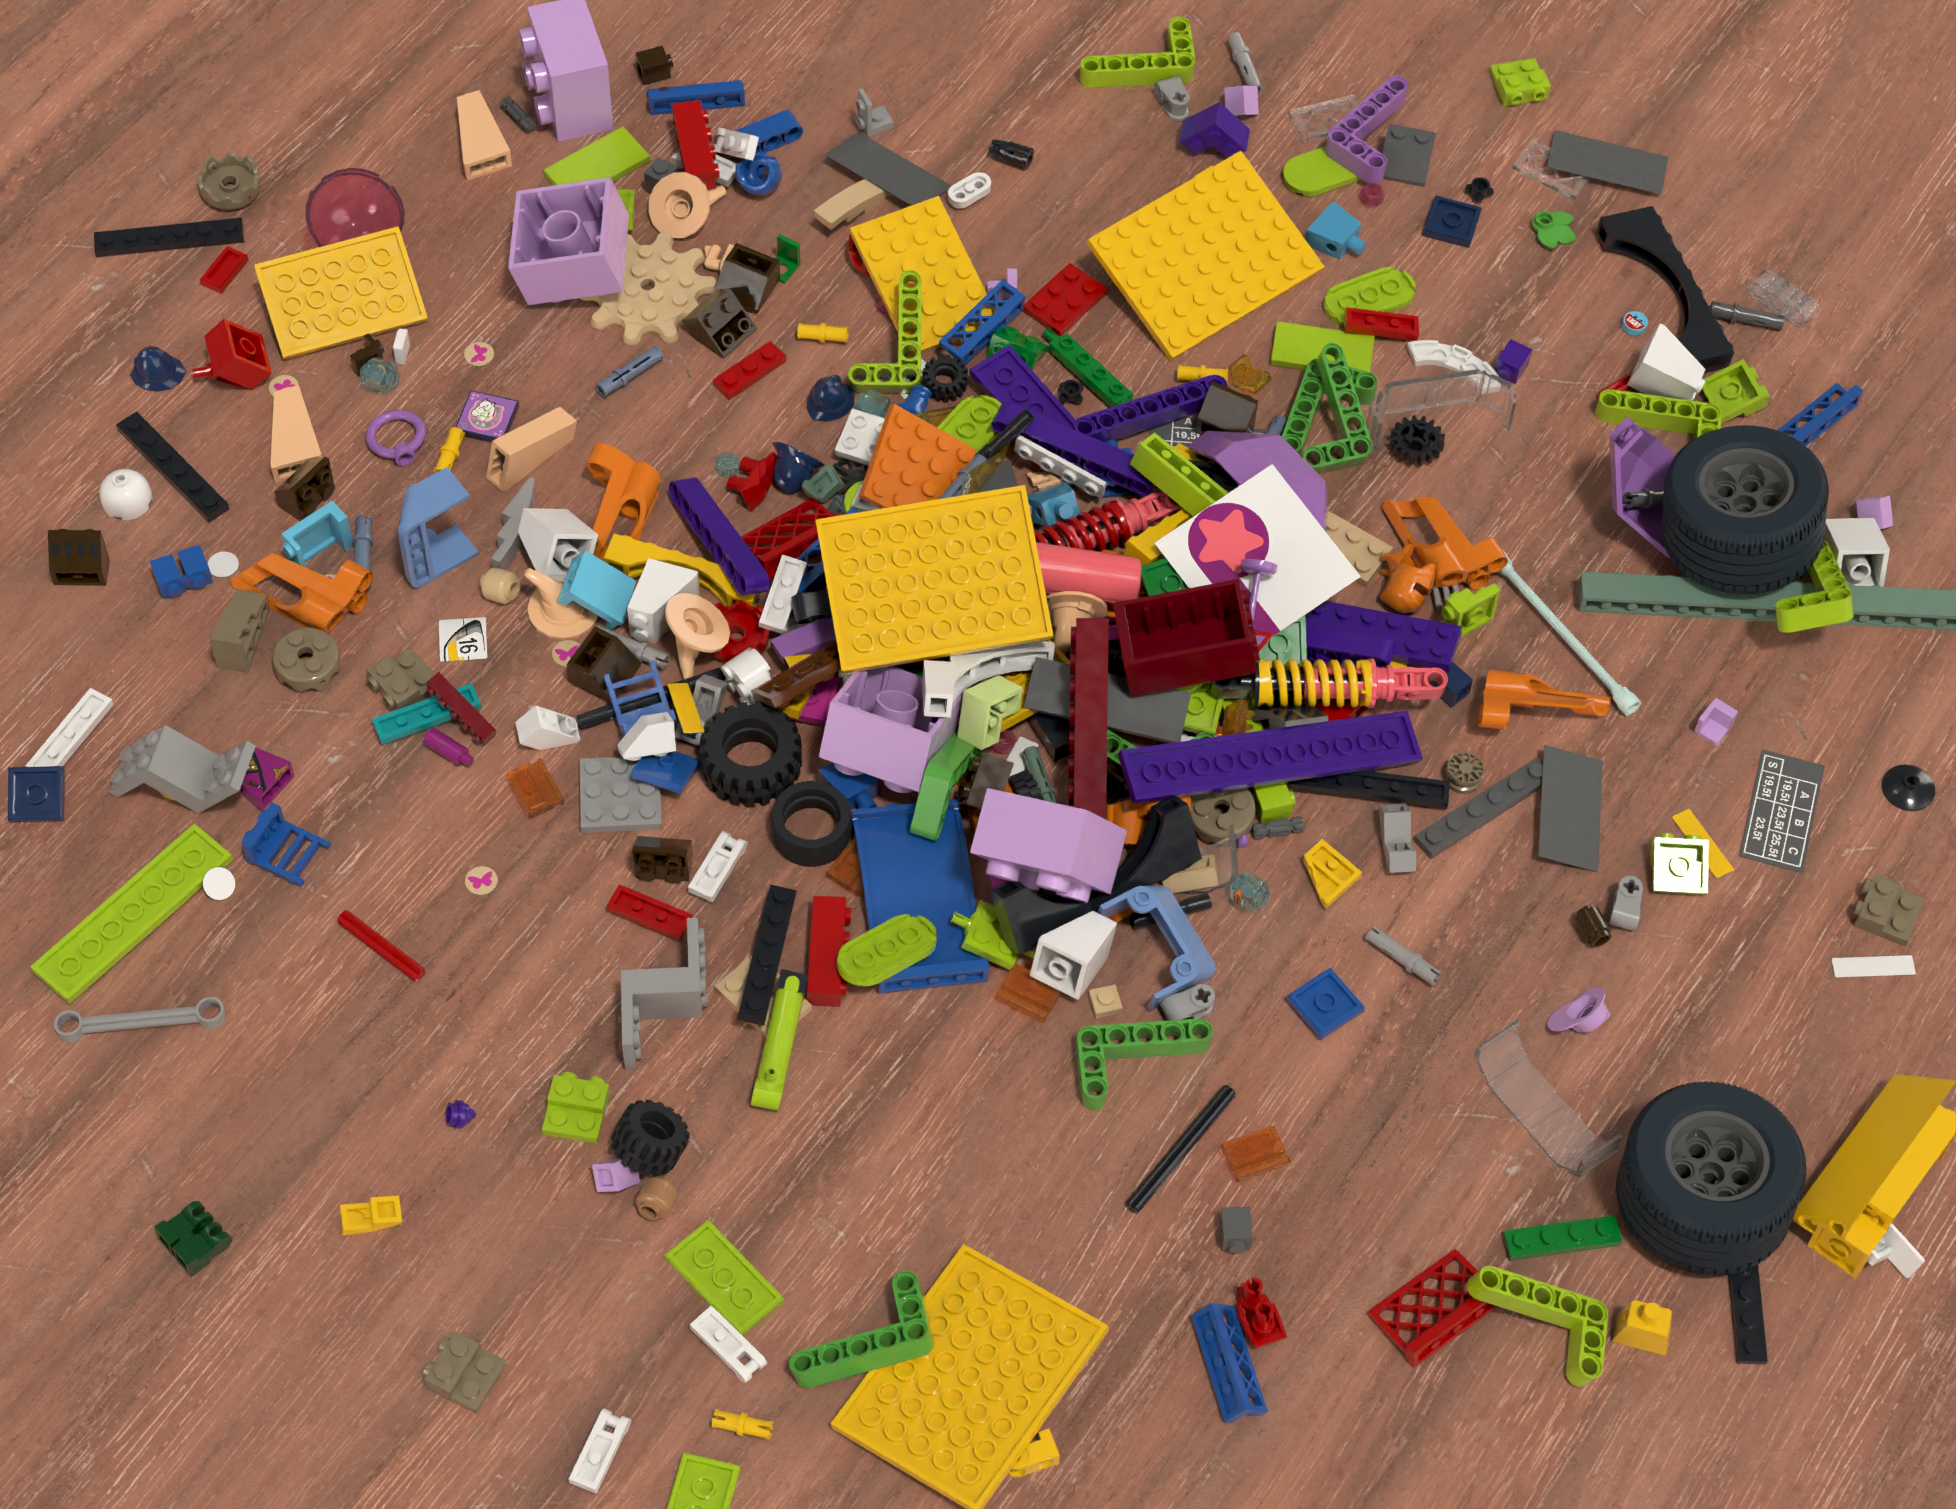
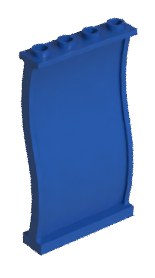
M959 799L949 800L942 831L937 841L910 833L917 801L904 805L888 804L884 807H860L852 810V828L860 865L868 929L871 930L901 914H910V917L923 916L930 920L936 928L937 943L934 951L928 957L878 983L879 993L988 981V959L962 949L965 928L950 922L955 911L970 918L976 910L967 844L959 810Z

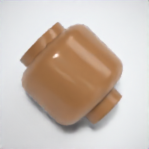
M651 1177L641 1187L635 1200L636 1206L640 1214L649 1220L663 1219L669 1215L678 1194L669 1179Z

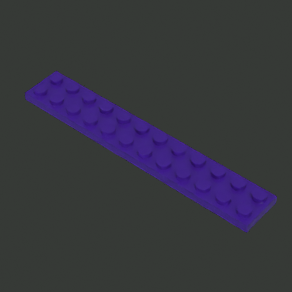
M1408 711L1125 749L1118 753L1132 804L1164 800L1173 796L1185 797L1419 763L1423 759Z

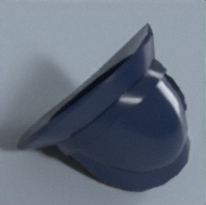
M148 346L144 347L137 357L134 358V368L130 377L136 385L146 390L163 391L170 390L181 383L186 370L180 360L169 355L159 347Z
M834 374L830 377H823L816 381L809 392L807 410L812 420L831 421L839 419L848 414L853 408L855 395L848 384L842 383L839 375Z
M781 442L772 443L778 453L774 468V478L777 485L788 493L796 492L802 488L804 480H811L815 470L825 466L816 458L788 444Z

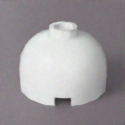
M119 469L111 472L102 481L99 490L103 510L110 517H121L122 520H132L140 517L149 509L148 504L153 500L148 481L140 473L131 469Z

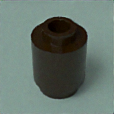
M1111 763L1107 764V793L1116 799L1125 798L1129 795L1123 771Z
M1587 905L1577 911L1574 921L1587 943H1591L1592 947H1599L1611 939V928L1598 907Z

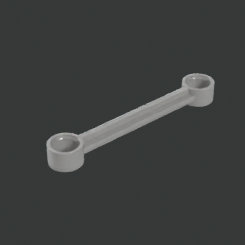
M206 997L199 1001L197 1006L89 1017H81L76 1011L67 1010L61 1012L55 1018L54 1028L60 1040L66 1043H73L80 1040L84 1033L188 1023H200L206 1029H216L225 1022L226 1012L221 1000L215 997ZM210 1007H216L221 1010L219 1015L213 1019H205L201 1016L203 1011ZM65 1022H79L77 1029L72 1032L65 1033L60 1031L61 1026Z

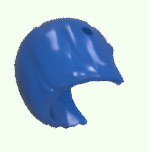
M755 153L753 161L743 159L740 163L736 164L735 175L737 182L748 193L767 195L780 184L782 169L776 157H770L764 153Z

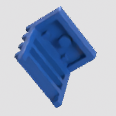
M655 660L649 662L652 672L612 684L609 674L603 675L616 715V721L620 728L621 737L625 736L638 719L644 715L668 712L673 721L677 720L674 710L669 709ZM654 677L655 688L619 699L616 698L614 689ZM659 693L661 703L621 714L618 704Z
M272 802L266 810L261 811L255 826L251 831H247L242 839V847L247 863L251 865L254 863L260 866L261 870L265 872L268 870L274 873L276 877H283L290 884L295 883L299 886L305 883L304 879L299 878L300 874L320 846L327 849L331 846V842L285 821L281 806ZM293 832L298 834L278 865H272L271 863ZM307 839L312 841L290 873L285 871Z

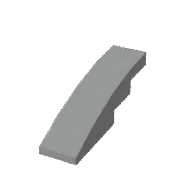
M532 477L526 481L502 512L504 527L497 534L499 549L491 558L492 567L507 570L523 543L518 534V528L523 508H534L536 486L535 479Z

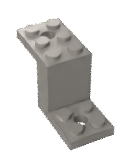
M164 725L155 731L152 730L144 738H139L132 745L123 748L119 755L120 765L110 779L112 785L109 793L120 797L145 783L193 811L200 813L239 792L256 746L245 741L238 746H233L226 753L217 755Z
M687 918L688 967L621 970L622 1049L625 1070H636V1059H641L642 1057L640 1042L641 1020L702 1017V1007H707L704 928H699L698 918Z

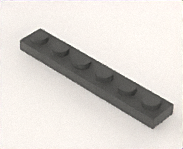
M1539 757L1530 761L1416 834L1414 838L1415 843L1430 859H1433L1542 788L1543 762Z

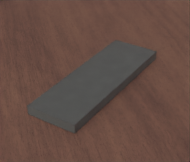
M1036 657L1024 708L1070 720V705H1075V701H1070V678L1076 677V675H1070V664ZM1108 674L1107 729L1168 743L1180 742L1191 693L1171 689L1131 697L1127 678Z

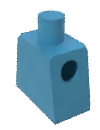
M1332 202L1306 232L1305 240L1312 249L1337 259L1342 258L1348 250L1361 255L1367 246V242L1359 238L1360 222L1335 202Z
M1065 481L1027 495L1028 503L1032 507V523L1051 526L1056 521H1064L1080 513L1075 493Z

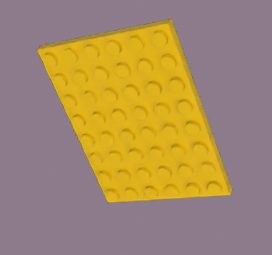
M1242 151L1094 235L1086 242L1170 362L1321 272L1325 267Z
M1025 485L816 519L842 674L1053 639L1054 635Z
M963 1244L924 1297L934 1339L932 1351L922 1357L869 1371L833 1419L831 1427L833 1430L966 1509H983L1109 1331V1327L1086 1312Z

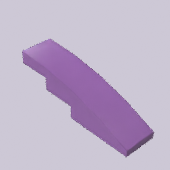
M833 619L820 620L771 640V647L783 665L787 664L785 656L813 654L836 640Z

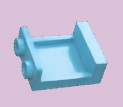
M330 501L281 533L284 543L282 549L287 559L305 567V562L336 542L345 552L354 546L348 516L333 501Z
M584 550L572 559L557 601L564 606L572 601L578 603L607 621L605 628L612 630L616 626H621L627 618L628 613L626 609L633 596L636 580Z

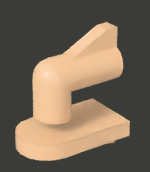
M706 245L704 266L707 269L721 272L724 260L734 245H728L722 260L718 259L721 248L718 245Z
M1051 471L1027 473L1030 485L1032 487L1037 486V491L1064 482L1062 478H1059Z

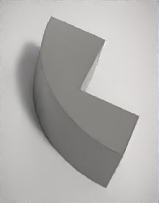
M705 674L697 680L693 694V700L703 728L707 722H713L712 717L719 712L728 686V682ZM678 721L675 737L700 745V738L704 732L684 733L680 721Z
M1406 803L1379 805L1382 846L1389 873L1416 871V849L1411 843L1410 809Z

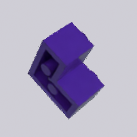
M1218 102L1183 120L1180 142L1194 155L1213 146L1222 155L1229 158L1239 151H1242V153L1247 151L1250 129Z

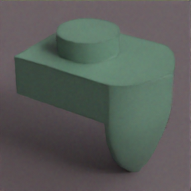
M829 464L811 480H804L802 483V489L805 494L821 503L827 502L844 486L835 468Z

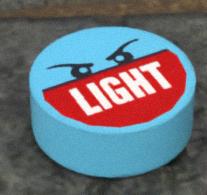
M1638 311L1628 312L1622 322L1623 330L1632 336L1642 335L1648 325L1647 317Z

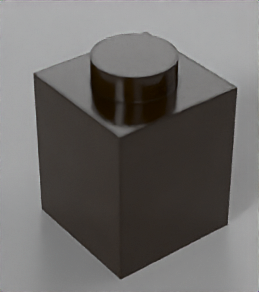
M663 46L635 53L636 68L644 85L671 78L670 68H673V61L671 55L666 54Z

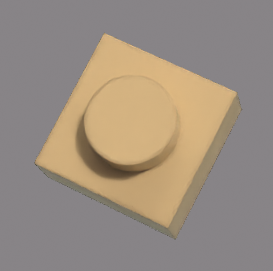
M1116 984L1089 990L1088 996L1096 1019L1123 1012Z

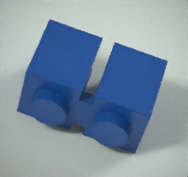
M200 544L177 552L185 574L183 576L179 572L173 554L150 561L163 599L176 597L186 592L185 589L189 587L190 590L213 583L210 569Z

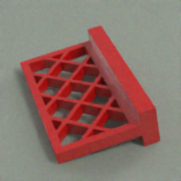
M811 498L741 536L746 544H754V547H749L755 557L761 555L757 559L766 570L769 581H771L775 577L782 555L796 559L818 539L816 519L844 514L840 512L835 515ZM810 509L816 511L815 514H803ZM803 521H813V524L800 525ZM786 522H795V525H783V524L786 523ZM766 533H775L774 536H762ZM780 533H793L792 536H780ZM772 544V547H759V545ZM813 554L811 557H809V559L815 557L818 554Z
M1454 1249L1368 1311V1317L1406 1355V1361L1415 1368L1498 1306L1477 1300L1469 1292H1464L1465 1281L1468 1282V1279L1477 1273L1478 1270L1457 1249ZM1455 1260L1463 1268V1273H1445L1446 1266ZM1429 1278L1441 1279V1290L1425 1289L1424 1282ZM1445 1280L1462 1281L1461 1291L1444 1290ZM1407 1294L1420 1295L1419 1306L1402 1304V1298ZM1423 1296L1440 1297L1439 1307L1422 1306ZM1443 1297L1461 1299L1460 1305L1455 1309L1443 1308ZM1385 1310L1397 1311V1322L1384 1321L1379 1314ZM1401 1311L1418 1313L1417 1323L1400 1322ZM1421 1313L1438 1314V1321L1433 1325L1421 1324ZM1399 1329L1416 1330V1337L1406 1343L1399 1336Z

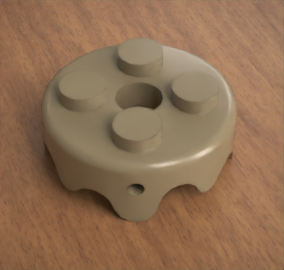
M228 153L221 160H216L213 156L209 155L205 158L203 169L197 176L203 199L211 206L225 210L238 209L251 203L258 195L261 186L259 173L250 155L241 158L234 153ZM229 182H234V183H236V184H235L234 186H232V187H226V186H225V185H226L227 183H229Z
M306 627L293 630L277 642L273 651V665L279 683L284 684L286 682L298 692L309 688H314L317 691L326 690L331 676L340 670L338 646L328 633L320 629ZM304 653H311L313 655L308 660L299 659Z
M1247 788L1192 795L1191 817L1194 829L1203 841L1216 842L1225 848L1231 847L1240 836L1249 834L1255 820V801L1252 794ZM1219 804H1224L1229 807V811L1220 814L1214 808Z

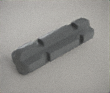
M510 96L500 100V107L505 112H508V115L526 133L535 130V121L528 117V114Z
M1298 816L1292 817V820L1285 818L1267 821V824L1263 822L1254 823L1252 833L1255 839L1265 838V835L1273 837L1290 834V831H1293V833L1303 832L1305 829L1304 819Z

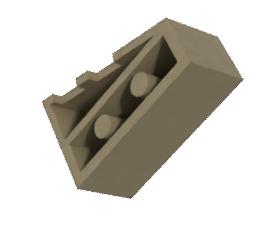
M240 589L235 590L210 637L212 656L215 657L217 668L249 672L270 611L267 594Z

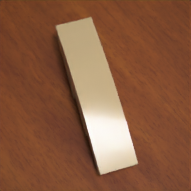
M864 179L844 189L814 210V217L832 230L843 220L849 223L860 213L867 215L892 194Z

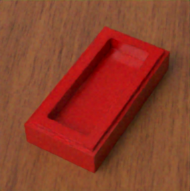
M226 246L200 278L201 285L222 294L249 261L248 255Z

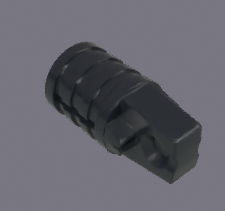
M993 139L989 148V154L1006 163L1028 169L1034 157V148L1016 144L1012 141L1007 142ZM1014 153L1024 155V158L1016 156Z

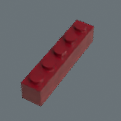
M440 672L426 682L427 692L432 697L435 696L443 708L446 707L450 711L449 714L453 719H458L461 722V726L465 731L469 730L473 734L472 737L477 743L480 742L484 746L496 735V729Z

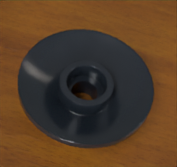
M1907 764L1897 765L1889 769L1882 780L1884 796L1892 805L1901 810L1919 811L1929 806L1934 799L1935 784L1929 774L1919 767Z

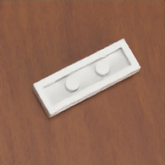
M782 555L759 621V627L784 634L793 607L791 597L798 593L807 562Z

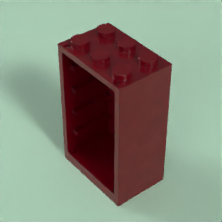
M1239 579L1113 603L1131 697L1257 673L1255 662H1260L1257 639L1253 627L1246 588L1241 589Z

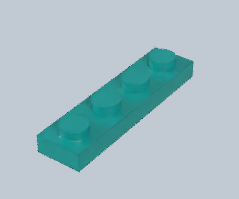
M472 683L456 688L477 711L482 709L481 702ZM434 696L372 719V723L381 745L448 722L453 720V718L449 714L450 711L446 707L443 708Z

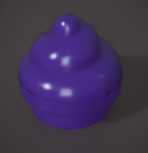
M455 1100L454 1103L447 1104L445 1114L447 1125H453L454 1128L461 1129L470 1123L472 1118L476 1117L475 1111L462 1100Z

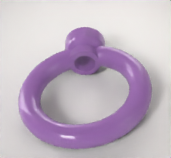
M388 411L377 416L369 424L366 430V443L375 454L385 458H394L399 466H407L414 462V452L424 442L426 427L422 419L410 411ZM405 420L414 425L416 434L408 444L401 442L395 445L394 448H386L381 446L376 440L378 429L387 422Z

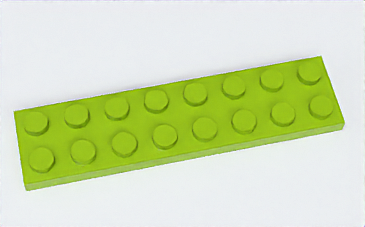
M193 824L30 966L31 971L68 1004H71L203 887L204 876L209 870L216 867L225 868L233 861L232 854L196 824Z

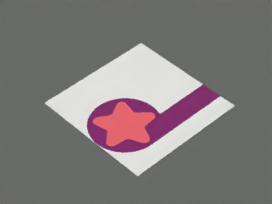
M1273 464L1155 542V545L1189 588L1239 579L1241 589L1246 588L1249 604L1254 575L1241 570V560L1258 559L1278 565L1277 572L1273 576L1260 577L1253 620L1254 630L1275 633L1273 636L1361 577Z

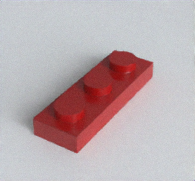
M1346 307L1344 312L1345 332L1417 341L1420 335L1418 316Z
M769 341L714 378L713 386L728 400H731L786 362V355Z
M620 884L607 904V911L678 941L682 940L687 931V918H693V914Z

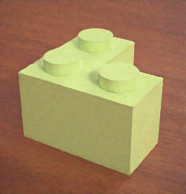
M998 675L964 690L958 738L981 750L998 743L1002 719L1020 711L1023 687Z

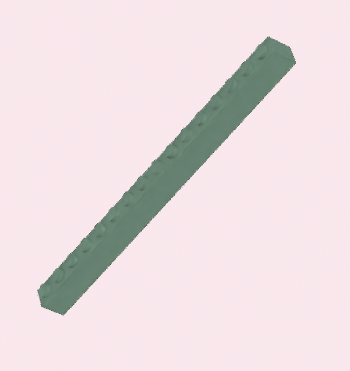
M1596 571L1582 572L1577 586L1579 612L1777 622L1775 603L1777 601L1817 592L1813 583L1798 581L1765 593L1731 594L1705 587L1689 577H1675L1673 575L1653 576L1648 574L1633 575L1619 572L1598 573ZM1848 584L1852 595L1854 617L1847 622L1832 624L1956 631V590L1880 587L1878 585L1855 586Z

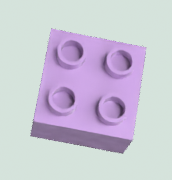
M557 0L527 7L529 27L519 29L518 33L524 57H533L531 61L522 62L527 88L529 91L535 89L537 93H542L541 96L534 97L535 109L540 125L552 123L558 142L613 130L608 63L586 1Z
M611 177L516 191L508 269L528 305L547 302L556 303L563 300L597 295L606 296L623 291L629 214Z
M893 666L854 672L830 702L819 757L834 762L835 768L844 774L861 775L865 773L883 779L884 784L893 791L900 793L920 792L924 772L929 761L957 730L964 691L957 697L952 706L951 718L924 716L922 676Z
M987 788L970 853L989 861L985 873L987 875L1012 882L1019 881L1032 891H1039L1041 887L1055 891L1058 896L1088 903L1091 890L1111 894L1127 830L1088 810Z

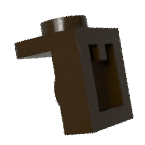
M369 333L364 335L366 347L350 355L353 371L358 377L384 364L382 355L384 348L378 339L374 340Z

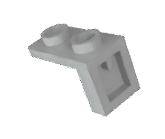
M863 88L858 89V99L855 100L858 115L855 119L859 129H863L867 137L893 129L894 121L884 105L872 109V103Z

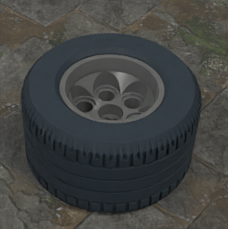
M1739 425L1716 429L1700 435L1687 443L1675 455L1666 473L1664 481L1662 538L1669 557L1687 577L1705 587L1720 592L1759 594L1789 585L1812 567L1823 546L1829 496V485L1825 470L1816 455L1806 445L1774 429L1761 426Z
M1699 1081L1697 1083H1686V1085L1682 1084L1666 1090L1653 1098L1640 1111L1627 1137L1616 1180L1617 1202L1623 1221L1631 1235L1634 1236L1635 1240L1644 1249H1647L1648 1253L1656 1256L1658 1260L1661 1259V1262H1666L1669 1266L1672 1265L1673 1268H1679L1678 1270L1682 1269L1685 1272L1689 1271L1692 1274L1696 1273L1698 1275L1717 1276L1719 1274L1722 1276L1750 1269L1775 1252L1782 1241H1784L1790 1229L1806 1182L1807 1168L1803 1145L1787 1117L1781 1111H1778V1108L1774 1107L1772 1103H1769L1768 1100H1764L1762 1096L1759 1097L1758 1094H1754L1752 1091L1749 1092L1746 1088L1742 1089L1740 1086L1736 1087V1085L1732 1086L1729 1083L1725 1084L1723 1082L1704 1081L1702 1083ZM1691 1155L1698 1156L1700 1159H1696ZM1734 1182H1740V1183H1742L1743 1185H1738V1184H1736V1183H1734Z

